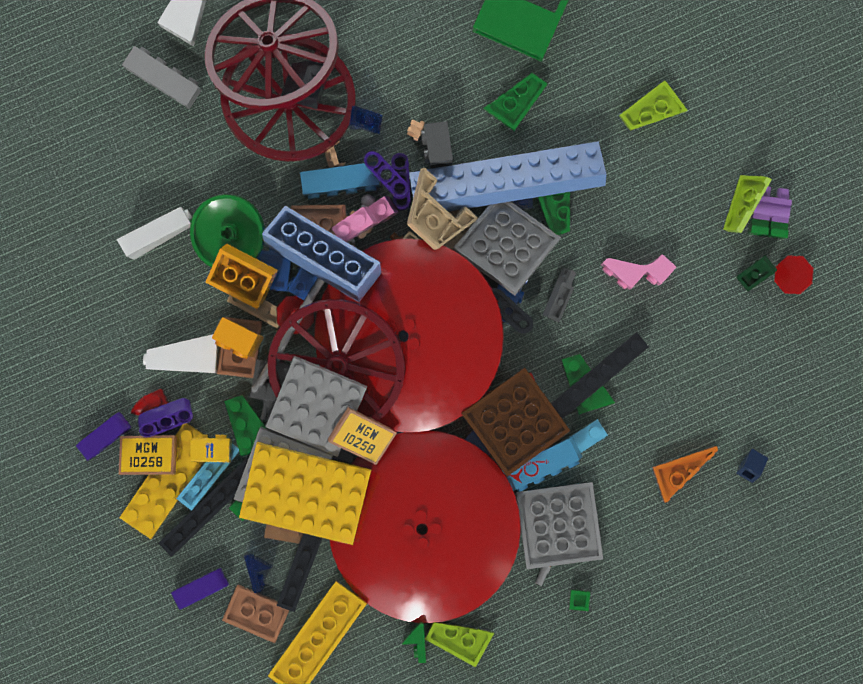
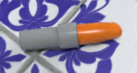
M551 566L540 568V573L535 581L536 584L542 586Z

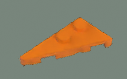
M717 446L652 467L665 503L718 451Z

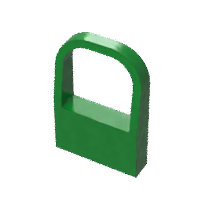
M485 0L472 32L542 62L569 0H561L555 13L526 0Z

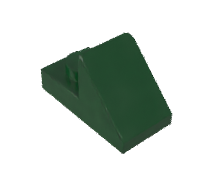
M765 255L752 263L736 278L749 292L773 275L777 269Z

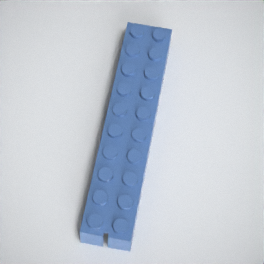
M599 141L427 169L438 180L429 194L448 212L460 210L464 206L474 208L601 187L606 184V170ZM420 171L409 172L413 197Z

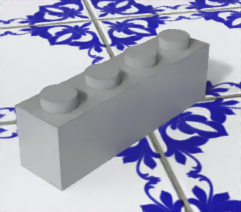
M134 46L122 66L190 109L202 91L198 86L199 83L191 77L186 79L182 76L183 72L175 67L170 69L166 66L167 62L163 59L151 57V52L144 47L139 49Z

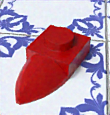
M163 389L143 396L134 405L131 414L140 415L143 412L167 404L168 400Z

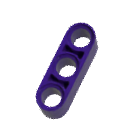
M375 151L368 152L364 157L366 168L395 198H405L409 191L406 181L379 153ZM376 157L379 161L375 166H371L368 164L369 158ZM390 171L392 173L391 178L384 180L381 177L382 172ZM397 185L405 187V191L402 194L394 191Z
M397 153L392 157L391 167L401 177L406 179L409 191L406 196L407 203L405 205H398L396 202L397 198L394 196L393 202L398 210L403 211L409 208L411 203L409 161L405 154ZM399 158L404 159L405 165L397 167L395 161ZM397 185L394 191L402 194L405 191V187Z
M181 398L143 412L138 417L140 434L144 437H151L190 422L193 418L191 402L186 398Z
M118 412L81 440L76 447L85 459L89 461L131 428V425Z
M218 568L172 591L171 594L178 609L181 610L227 587L229 583L222 569Z

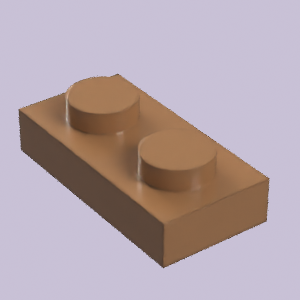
M266 524L264 538L300 544L303 536L301 532Z

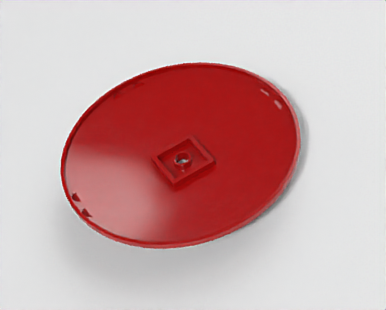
M396 239L385 241L363 250L362 252L379 261L381 265V275L363 298L357 302L328 284L321 300H349L372 309L388 322L401 343L405 359V375L402 389L393 407L378 422L397 432H422L439 428L463 416L461 413L473 406L484 396L492 384L500 365L504 342L503 321L498 301L485 277L469 260L446 246H441L434 250L424 240ZM331 309L338 350L341 353L361 314L344 309ZM319 310L317 311L315 322V339L333 354L325 311ZM366 318L346 357L387 341L388 338L374 322ZM403 330L409 335L406 342L401 341L399 338V334ZM392 346L350 362V364L394 375L397 373L396 358ZM316 349L317 358L327 359ZM334 361V362H333V365H334L336 368H341V367H342L341 362H339V361ZM348 370L359 383L367 386L366 391L380 407L386 402L393 390L394 381ZM362 398L357 411L366 416L372 415L375 410Z
M428 430L396 434L377 465L359 456L351 463V465L371 469L354 542L351 545L330 540V546L340 573L351 589L362 600L381 613L396 619L415 623H434L455 619L473 611L486 602L500 588L516 559L520 541V514L516 496L510 482L501 468L487 453L458 436ZM419 524H425L428 527L426 534L418 532L417 526Z

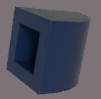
M751 449L744 457L736 474L753 483L761 477L769 458Z

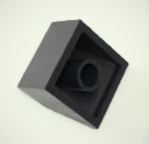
M311 60L291 64V67L305 85L317 75L323 64ZM289 74L281 96L300 89ZM327 79L314 93L297 102V104L318 109Z

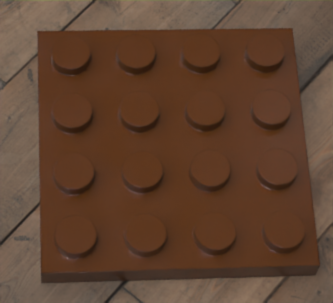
M525 367L461 413L507 477L570 432V429Z

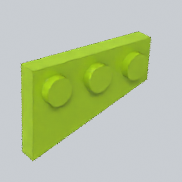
M664 80L620 114L619 117L631 131L688 110Z
M740 175L723 230L742 233L772 179L763 176Z

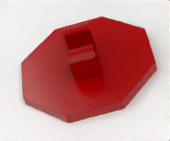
M788 255L776 266L777 271L775 272L774 282L785 294H801L813 284L814 268L804 256Z
M286 296L276 307L277 325L281 327L289 316L300 309L304 300L297 296ZM314 312L304 316L300 322V325L306 331L314 323Z

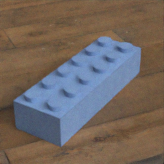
M284 206L262 233L265 246L357 302L363 298L381 275L379 261L287 206Z

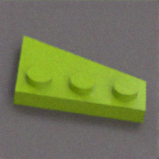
M434 622L425 640L476 667L494 632Z

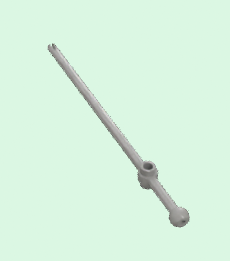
M369 194L364 195L361 198L362 205L360 208L369 207L376 202L375 198ZM351 239L347 242L350 245L355 246L354 239ZM320 278L316 280L300 308L313 302L324 284L323 280ZM292 326L285 333L278 350L280 353L283 352L295 332ZM268 362L252 387V392L255 394L259 392L268 377Z

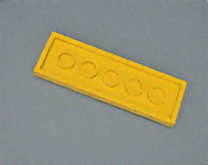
M188 423L183 424L175 435L177 436L176 475H148L119 517L149 539H152L178 502L176 498L204 464V462L190 461L191 438H196V434L203 433Z
M335 581L271 670L268 677L278 684H310L367 603Z

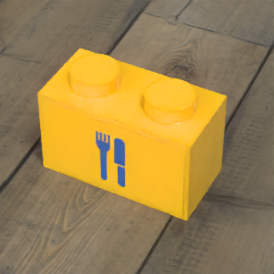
M196 434V438H191L190 461L231 463L232 439H228L227 435H215V438H208L207 434Z

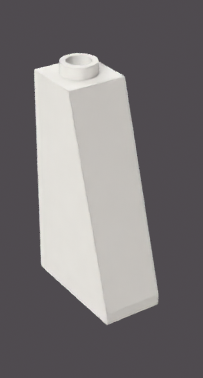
M171 0L157 23L161 28L194 46L206 0Z
M179 207L118 238L117 241L125 255L135 260L190 228L193 217L188 209L184 210L182 207Z
M212 334L148 349L147 354L143 356V365H146V369L217 373L219 346L215 345L216 340L212 339Z

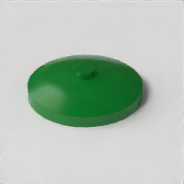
M223 194L207 199L198 207L191 221L190 238L198 257L212 268L219 250L226 244L257 259L264 246L262 233L265 230V226L260 213L248 200L237 195Z

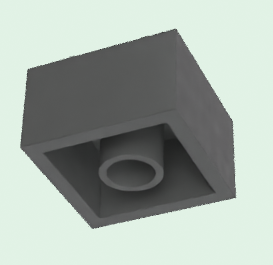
M448 122L424 124V130H421L422 144L427 146V149H424L425 164H429L430 168L451 166L453 164Z

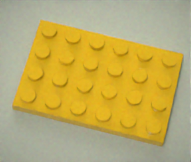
M257 442L239 518L353 545L371 469Z

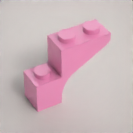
M384 196L369 207L360 208L333 226L332 230L337 237L348 242L370 228L386 222L399 212L390 197Z
M663 254L648 265H638L611 258L606 259L601 264L604 267L602 270L611 277L613 275L618 280L617 284L623 289L628 288L629 290L634 287L644 274L647 275L646 279L651 284L659 286L676 268Z

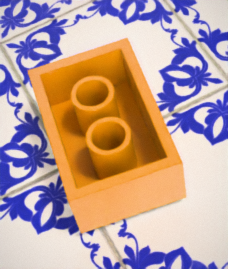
M226 244L219 250L205 283L258 309L263 304L278 270Z
M224 317L221 318L212 336V339L216 340L215 345L227 350L232 348L234 349L233 354L244 359H248V357L254 358L264 338Z

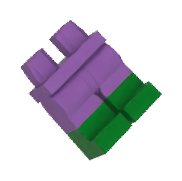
M768 186L750 217L747 234L786 239L788 238L790 206L792 204V200H789V189L778 188L776 197H770L771 187Z

